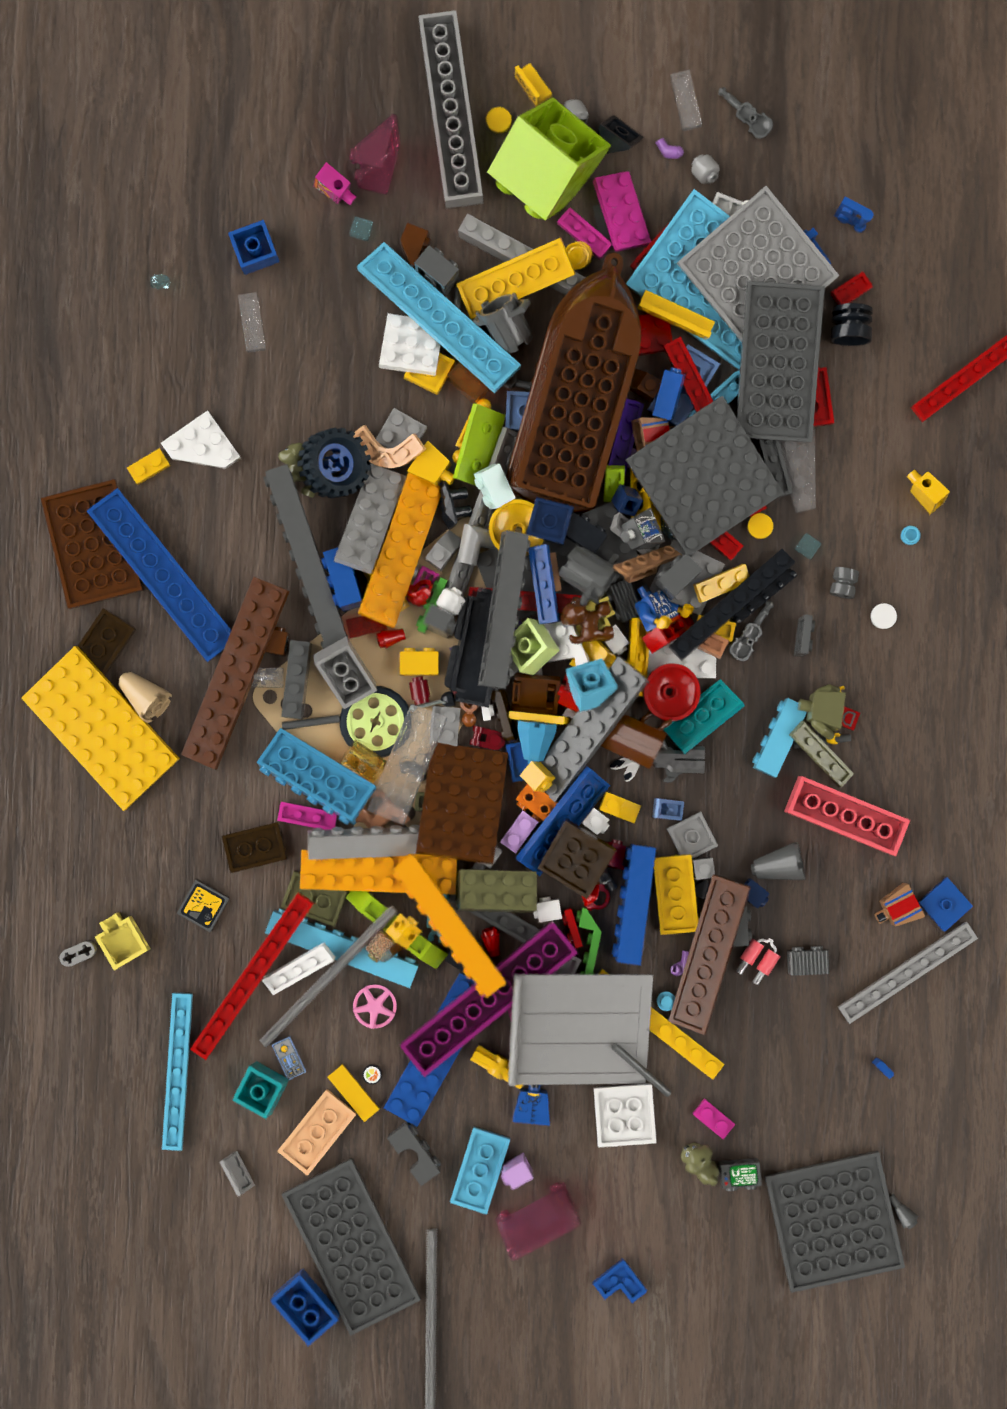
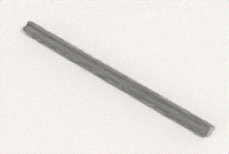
M393 905L389 906L388 910L386 909V912L384 911L383 915L381 914V917L260 1039L264 1047L267 1048L268 1044L272 1043L273 1039L277 1038L278 1034L303 1011L302 1009L306 1008L307 1004L311 1003L312 999L316 998L317 994L344 969L343 967L347 966L348 962L352 961L353 957L357 956L358 952L387 925L386 923L390 922L391 918L397 915L396 913L398 912Z
M435 1228L427 1230L426 1235L428 1236L426 1238V1241H428L426 1243V1246H428L426 1248V1251H428L426 1252L428 1253L426 1254L428 1256L426 1257L428 1258L426 1259V1263H428L426 1264V1268H428L426 1269V1273H428L426 1274V1278H428L426 1279V1283H428L426 1284V1290H428L426 1291V1295H428L426 1296V1300H428L426 1301V1305H428L426 1306V1310H428L426 1315L428 1316H426L425 1409L436 1408L435 1316L437 1304V1229Z

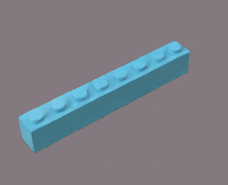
M279 908V911H273L265 931L266 934L269 935L285 912L284 909ZM304 917L288 942L308 950L325 942L334 954V960H338L358 940V937L351 936L349 938L343 936L344 932L340 930L325 929L326 925L315 922V924L307 922L308 919ZM370 942L347 964L408 988L411 987L419 966L416 960L411 957L405 956V959L401 958L397 952L389 949L385 952L380 950L379 945Z

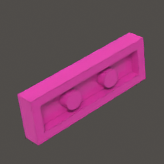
M570 207L557 221V224L574 239L586 242L591 247L593 255L599 260L602 259L613 245Z
M281 802L277 821L332 830L336 826L338 815L334 813L330 815L322 809Z

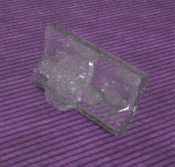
M258 668L257 673L254 674V681L251 687L283 688L284 669Z

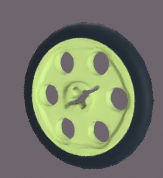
M377 686L376 692L345 709L342 707L340 714V730L346 744L356 753L368 758H382L397 752L407 741L412 728L411 712L406 701L397 692L383 686ZM373 697L379 700L377 708H370L368 704L369 700ZM390 705L395 706L397 709L394 716L386 714V708ZM356 709H361L364 713L363 717L359 720L353 717V712ZM379 712H381L379 715V722L381 724L380 726L376 725L371 732L373 723L370 721L372 718L375 719ZM392 724L398 726L399 731L396 735L388 733V727ZM357 728H363L366 732L362 739H358L355 736ZM377 735L383 738L382 745L378 747L372 743L373 737Z

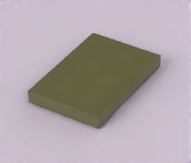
M294 871L281 908L287 909L296 894L300 892L314 902L306 917L335 927L348 891L300 889L301 873Z

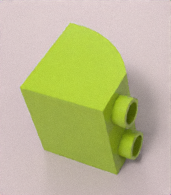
M551 98L518 116L487 173L496 179V186L499 190L508 195H515L524 202V207L528 214L534 218L546 221L561 211L576 195L600 164L611 145L555 98Z

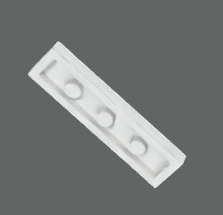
M325 942L264 976L262 981L270 992L275 995L333 962L335 956Z

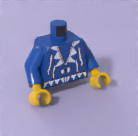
M647 584L637 589L642 600L635 603V608L647 632L657 627L659 629L668 628L671 619L678 616V613L683 618H687L694 610V607L690 604H684L683 608H681L679 604L670 602L661 590L652 594Z

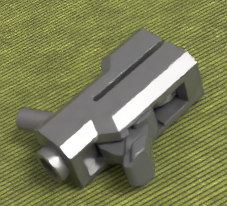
M664 740L653 764L657 768H665L667 777L663 779V782H673L678 775L683 773H704L705 747L694 746L684 754L681 750H673L671 747H667Z

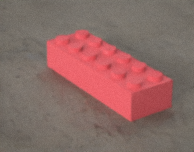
M798 776L784 810L785 813L892 856L897 855L910 822L909 819L803 776Z

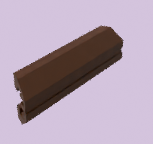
M567 708L562 716L570 717V723L577 712ZM624 714L601 747L650 769L667 733Z

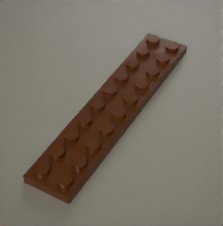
M253 577L181 755L212 769H218L290 591Z

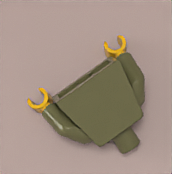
M825 685L812 693L809 700L800 699L798 702V710L807 712V722L811 723L812 727L826 738L828 744H838L835 741V737H840V733H834L833 731H838L842 726L846 693L841 692V690L845 689V686Z

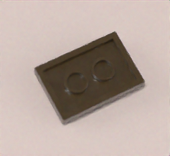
M102 608L78 644V647L106 676L136 629Z
M279 822L221 836L230 873L287 859Z

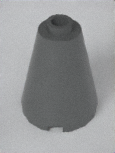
M793 842L755 859L754 864H751L753 876L756 875L757 879L805 880L804 864L798 842Z

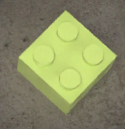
M527 618L514 631L516 642L511 649V655H513V661L521 673L534 675L560 651L544 624H539V620Z

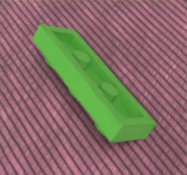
M441 577L439 581L435 580L431 590L434 592L432 598L426 600L424 616L420 615L416 623L418 632L426 634L427 628L423 621L431 604L437 606V599L443 589L446 588L448 580Z

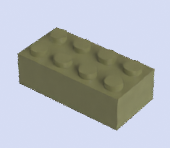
M460 869L457 871L456 911L535 912L537 911V872Z

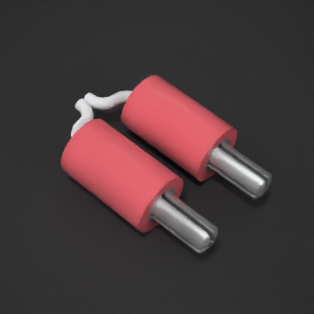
M770 938L768 940L759 939L758 941L752 939L740 958L743 961L736 970L739 974H743L748 964L753 965L764 948L760 942H770L774 952L768 949L756 969L759 972L753 980V983L759 985L764 975L769 976L780 959V956L776 954L777 948L773 945L774 941Z

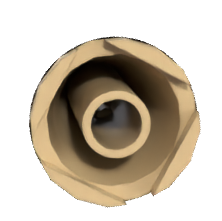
M133 672L123 673L119 678L118 685L144 722H152V717L156 716L158 718L169 706L171 701L168 698L169 696L172 697V695L162 687Z

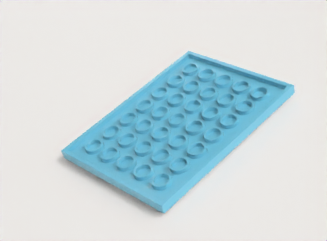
M694 189L629 278L626 285L640 297L643 296L645 290H648L715 321L710 338L707 340L694 334L691 335L737 370H740L742 342L676 264L730 217Z

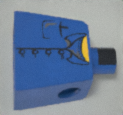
M529 1085L528 1088H521L513 1113V1122L550 1126L547 1090H540V1085Z

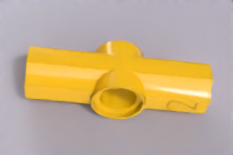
M478 1045L470 1060L487 1069V1072L492 1076L508 1082L509 1060ZM516 1085L515 1087L521 1089L523 1085Z

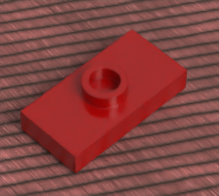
M862 271L831 291L830 294L838 305L851 303L871 290L873 285Z

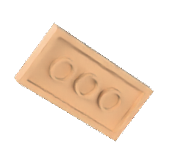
M326 1089L277 1152L308 1176L357 1113Z

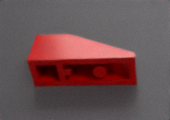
M679 614L671 619L668 628L659 629L657 627L643 636L642 639L646 647L653 654L680 637L694 625V622L690 616L683 618Z

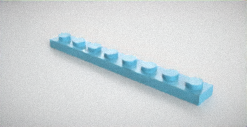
M172 993L162 1150L181 1151L183 1149L193 993Z

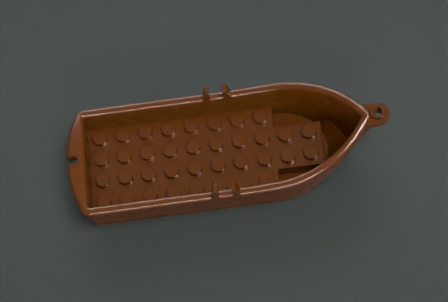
M618 253L608 254L605 257L602 270L591 274L576 284L561 300L550 320L540 358L535 366L536 372L531 380L532 386L506 474L513 493L533 504L536 497L573 506L574 513H585L593 510L596 506L641 345L639 314L634 298L620 276L623 258ZM611 260L616 261V266L611 264Z

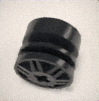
M846 303L834 306L832 308V323L836 324V326L831 328V342L841 346L869 344L872 341V327L867 324L872 322L873 308L859 303Z

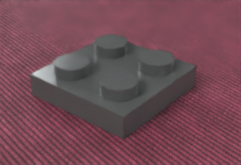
M805 614L798 618L794 656L802 657L812 650L813 640H810V635L815 629V621L812 620L813 615Z

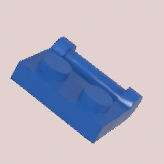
M844 197L834 216L840 222L854 226L856 232L862 233L866 229L867 222L871 221L874 215L870 209Z

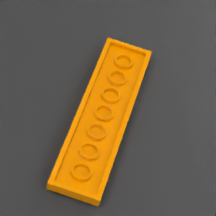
M411 473L407 474L358 614L392 628L396 626L441 497V486H435L431 482Z
M302 849L300 889L406 893V885L403 882L399 883L393 875L395 873L393 868L413 854L392 857L309 860L307 850ZM414 854L442 894L456 895L457 859Z

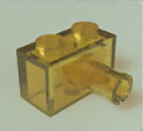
M355 740L345 752L341 764L374 784L384 771L387 761Z

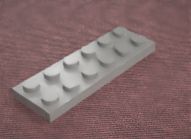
M371 463V470L367 471L369 475L368 480L363 482L364 486L359 492L334 559L337 563L369 574L372 573L406 476Z

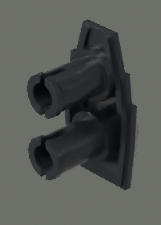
M444 481L440 487L441 518L448 529L451 530L458 523V518L471 517L472 509L470 505L455 507L453 500L467 499V488L450 489L447 482Z

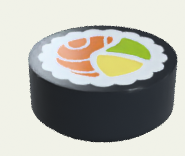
M376 1064L366 1066L362 1074L364 1081L370 1085L377 1084L382 1077L381 1068Z

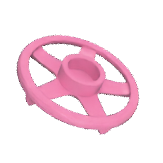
M381 985L364 987L358 992L353 1003V1012L357 1020L362 1025L371 1029L381 1028L390 1023L395 1016L397 1008L392 992ZM379 988L385 992L378 998H374L369 989ZM364 992L368 1003L357 1007L358 998ZM389 995L393 1001V1011L383 1006L384 1001ZM369 1012L370 1024L363 1021L358 1013ZM379 1013L390 1016L384 1023L376 1025Z

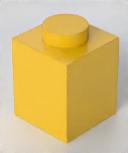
M531 761L520 775L534 791L539 792L547 791L552 786V781L556 778L541 762Z

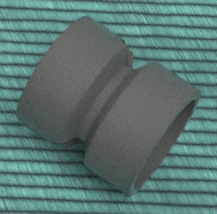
M835 567L833 579L836 582L832 583L829 594L840 598L854 599L856 589L853 584L858 582L860 572L850 568Z

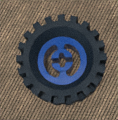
M331 428L308 438L309 441L303 443L302 447L305 450L299 451L298 454L299 457H302V460L297 461L298 467L302 466L303 468L299 475L300 477H306L303 483L305 486H312L311 492H319L318 496L336 498L357 492V489L364 486L362 481L368 480L369 475L365 474V472L371 470V465H367V461L371 460L370 455H365V451L368 448L366 445L361 446L360 443L363 440L360 436L354 438L355 433L353 431L346 432L345 428ZM327 451L333 452V455L324 457ZM341 470L337 477L332 476L331 473Z

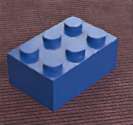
M338 548L324 551V558H321L324 569L330 574V576H327L330 588L335 591V594L332 595L335 606L341 608L343 612L359 608L363 600V594L355 568L335 562L334 559Z
M303 1268L273 1293L270 1300L308 1346L339 1320L340 1313Z

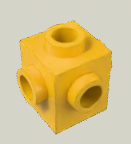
M400 913L385 932L396 943L407 949L422 931L416 926L418 922L410 915L405 917Z

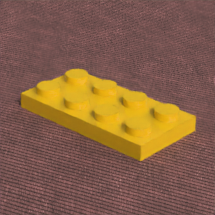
M692 854L655 857L654 875L661 935L696 932L698 913Z

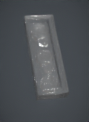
M690 70L671 74L670 78L683 131L701 127L702 121Z
M257 292L238 295L247 353L266 350Z

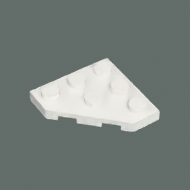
M208 411L161 442L169 456L177 461L226 469L241 459Z

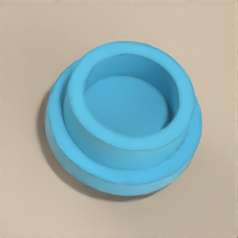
M907 526L901 532V539L905 544L913 545L919 541L920 531L915 526Z
M668 991L660 993L657 997L658 1007L663 1011L672 1010L675 996Z

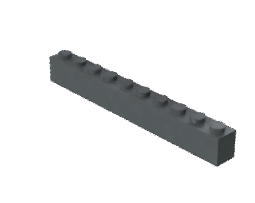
M285 464L265 471L266 476L263 479L266 487L271 488L272 495H270L273 506L277 505L279 513L276 516L279 524L284 526L285 532H282L286 543H290L292 550H289L292 562L296 561L298 568L295 571L298 579L303 580L304 587H302L304 597L309 598L311 605H308L311 616L316 618L317 623L314 626L317 634L322 635L323 641L321 646L324 649L346 637L347 633L338 607L335 606L333 593L329 586L327 575L289 465Z

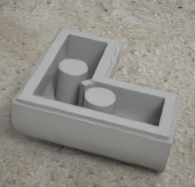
M464 524L457 562L477 566L480 547L496 549L490 538L489 529Z

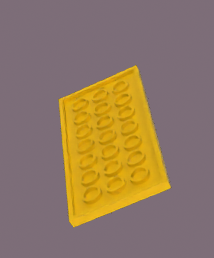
M74 646L22 697V700L123 811L127 810L180 759L153 728L140 718L133 706L78 646Z

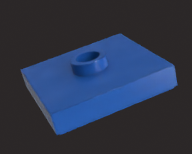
M945 877L918 901L919 905L943 932L949 929L973 907L948 877Z

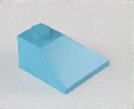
M603 659L566 669L572 697L580 712L600 706L617 689V684Z

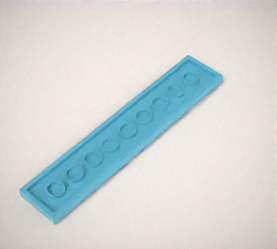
M385 242L357 266V270L493 393L499 390L521 369L519 362Z

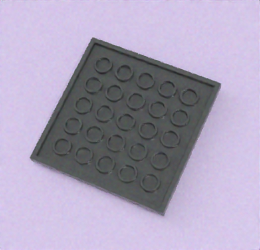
M723 395L625 459L681 549L689 556L783 494V491Z
M878 1151L764 1175L791 1293L905 1268Z

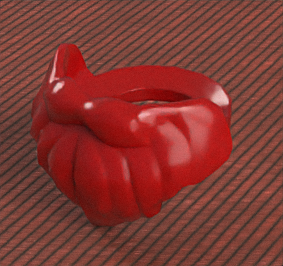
M428 579L421 580L415 585L410 584L406 594L407 598L413 605L423 607L427 604L426 600L431 594L433 584ZM424 585H429V588L423 587L421 590L418 591L420 587Z
M605 884L596 885L588 899L582 896L585 908L589 911L593 909L599 910L608 905L610 893L605 888ZM599 891H603L606 894V900L602 905L594 904V901L598 898Z

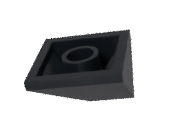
M615 115L601 123L597 132L599 136L611 145L606 154L630 150L644 138Z

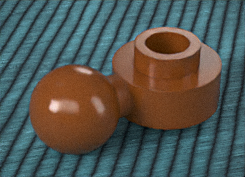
M460 702L461 708L466 711L461 719L463 725L466 727L474 726L477 718L473 712L479 706Z

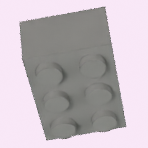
M347 636L313 655L314 664L343 709L377 691L376 681Z

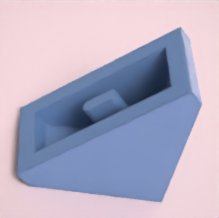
M654 798L652 817L682 821L684 802Z

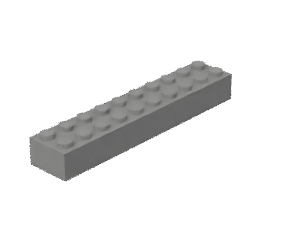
M456 10L419 15L445 207L447 209L483 204V193Z

